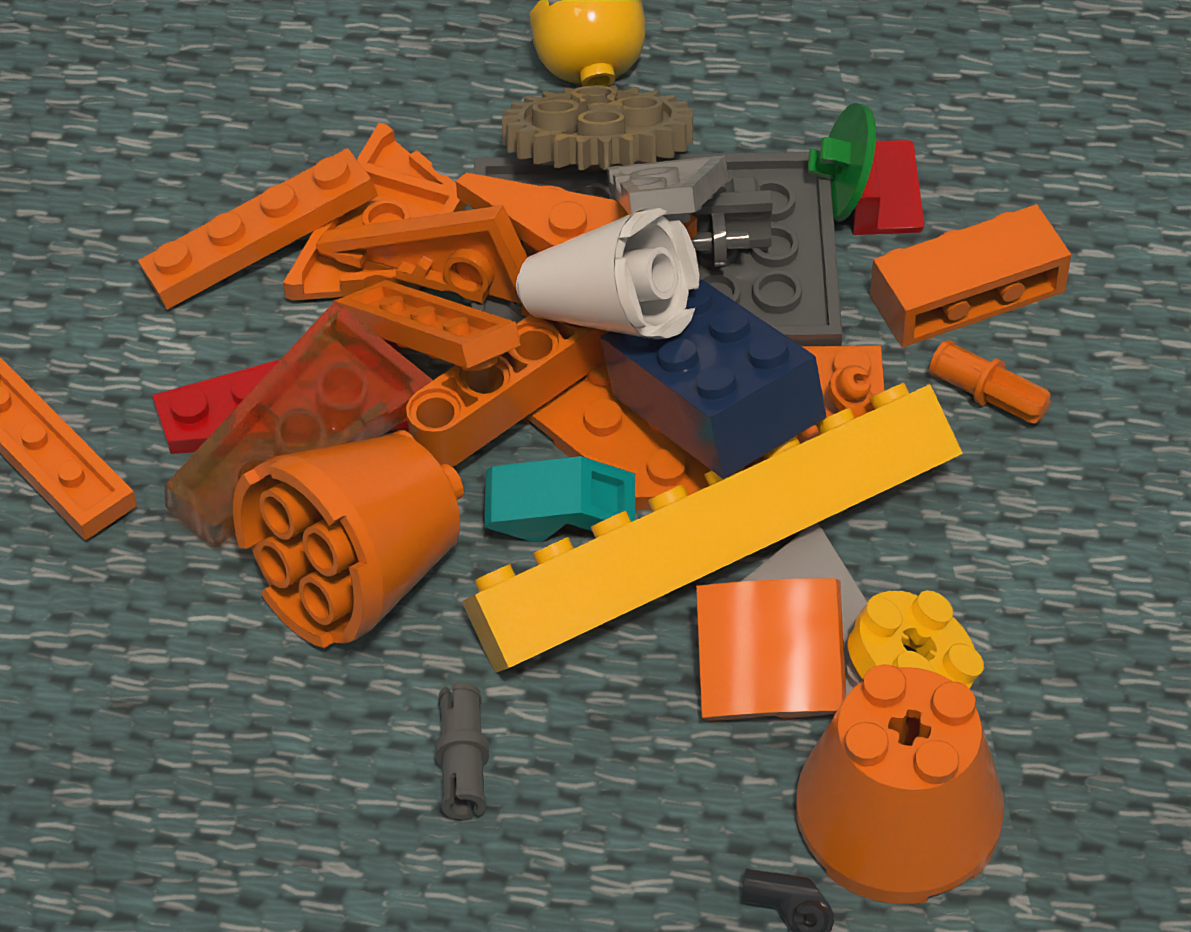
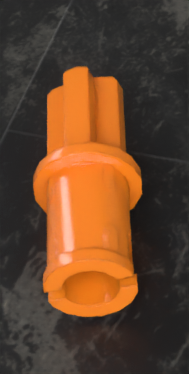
M951 340L943 341L931 359L929 366L931 376L940 378L973 394L975 403L981 406H985L989 402L1029 423H1039L1051 405L1050 392L1047 389L1006 370V364L1001 359L995 358L990 362L956 345Z

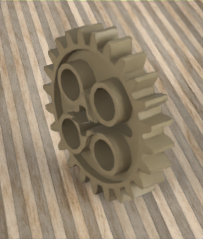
M616 85L609 87L583 86L576 89L566 87L563 88V93L543 91L542 98L525 96L524 102H512L511 109L503 110L502 141L503 145H507L508 153L517 152L518 159L533 158V164L537 165L553 161L554 168L576 164L578 170H585L586 168L607 170L606 167L633 165L636 161L653 163L656 162V157L674 158V151L685 152L687 144H693V108H688L687 101H676L675 95L660 97V91L658 90L639 93V87H633L622 91L618 90Z

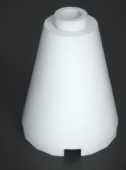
M661 208L639 210L526 258L516 280L517 295L525 309L532 316L541 319L649 339H666L681 334L692 320L695 308L685 309L688 292L691 289H699V269L696 251L688 231L679 220L669 221L663 216L667 212L666 210Z

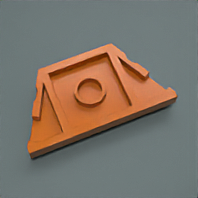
M379 122L357 158L358 162L371 177L378 196L313 231L283 281L285 298L294 301L344 297L384 280L420 290V285L396 279L397 268L367 259L360 268L338 262L329 255L320 254L315 244L326 230L464 211L466 203L457 198L456 183L447 175L437 173L432 167V162L418 150L410 154L395 141L394 130L387 124Z

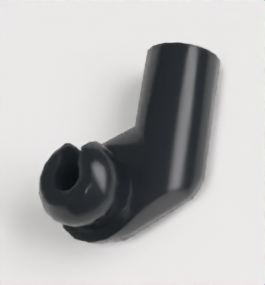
M746 868L741 903L776 908L792 932H831L834 924V913L830 904L810 878Z

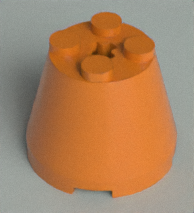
M398 430L386 436L275 456L244 473L236 485L233 497L235 534L239 548L247 549L251 547L257 564L269 584V587L265 588L261 595L270 608L298 636L309 643L325 648L334 642L349 643L370 632L452 547L457 545L460 532V512L457 500L463 497L464 487L460 476L452 466L448 464L440 465L434 456L424 446L415 441L409 432Z
M887 664L874 666L866 672L864 679L847 695L810 753L800 773L797 785L796 822L799 833L801 832L811 853L826 869V875L840 886L857 895L875 901L894 904L923 903L928 901V897L949 891L966 882L971 877L975 879L991 860L1000 839L1004 818V797L981 719L975 706V696L966 685L960 682H953L945 676L925 669L897 668Z

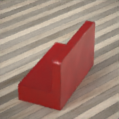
M911 140L876 141L873 163L866 187L858 204L851 213L853 235L921 233L924 230V216L914 143Z

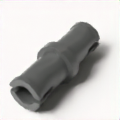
M467 683L452 684L453 703L451 702L450 690L447 687L442 688L438 696L441 714V736L435 742V760L442 767V811L450 818L468 820L472 819L471 800L474 804V813L477 816L482 815L486 810L483 765L489 759V742L481 732L480 705L482 694L479 688Z

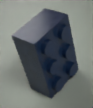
M703 279L699 281V289H691L688 292L685 309L695 308L692 320L681 334L666 339H649L609 331L600 336L614 397L723 479L827 418L816 356Z

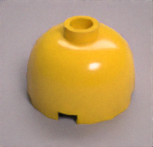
M540 0L530 12L531 33L538 58L555 77L566 82L582 86L608 87L615 82L617 77L626 73L641 55L645 42V16L641 0H561L550 6L548 0Z

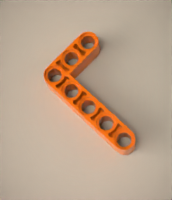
M549 185V186H543V187H548V188H554V189L564 190V189H562L561 187H556V186H551V185ZM523 242V248L527 257L538 253L537 250ZM530 314L516 324L521 346L498 355L499 361L496 364L476 371H466L461 366L455 365L418 390L409 399L406 406L409 433L415 441L424 446L434 456L440 465L448 464L453 467L603 364L605 357L600 336L609 331L541 319Z

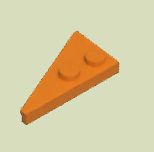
M468 172L456 180L457 198L472 208L479 209L504 205L519 239L538 252L629 215L621 204L613 199ZM690 214V221L682 224L687 229L692 240L697 235V218Z
M504 205L326 230L315 244L320 254L329 255L341 263L360 268L367 259L397 268L396 279L441 292L453 291L465 299L483 303L488 295L522 304L521 315H530L520 301L516 291L517 276L523 262L528 257Z

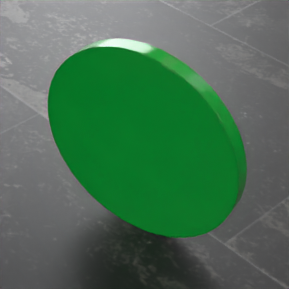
M859 103L850 104L842 111L829 137L821 139V151L816 149L809 150L808 173L813 176L829 179L831 182L833 220L835 222L843 221L855 209L866 187L873 163L876 144L875 118L868 106Z

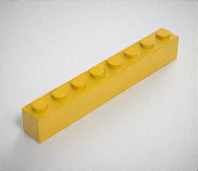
M903 382L869 398L874 407L873 411L857 418L854 417L850 407L833 414L815 424L820 433L819 436L801 444L797 436L764 454L765 460L747 469L742 467L724 479L713 471L704 474L709 486L688 496L682 484L649 499L648 503L653 512L631 522L625 510L591 526L596 539L573 548L569 537L534 552L533 556L538 565L527 571L515 575L511 564H508L474 580L479 593L463 600L462 604L495 673L517 665L962 455L960 446L931 385L929 384L909 393Z

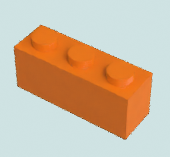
M1035 204L1015 212L1001 213L991 220L961 230L945 232L937 238L907 248L891 250L885 255L873 259L870 298L903 348L1065 292L1071 253L1039 206Z

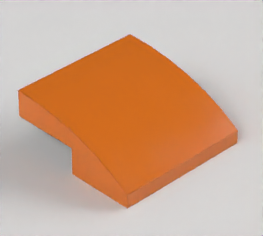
M774 579L696 586L701 711L703 719L708 721H725L774 715L781 719H793L836 714L846 698L841 585L838 579Z

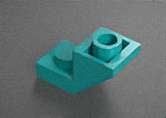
M582 456L496 465L486 471L485 528L531 542H543L567 523L592 531L591 526L625 510L631 522L635 521V473Z

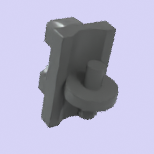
M736 177L725 183V193H714L713 198L707 200L702 205L701 210L690 213L697 218V235L691 240L695 251L711 250L713 267L720 268L727 265V249L771 247V214L773 208L771 190L761 191L755 177Z

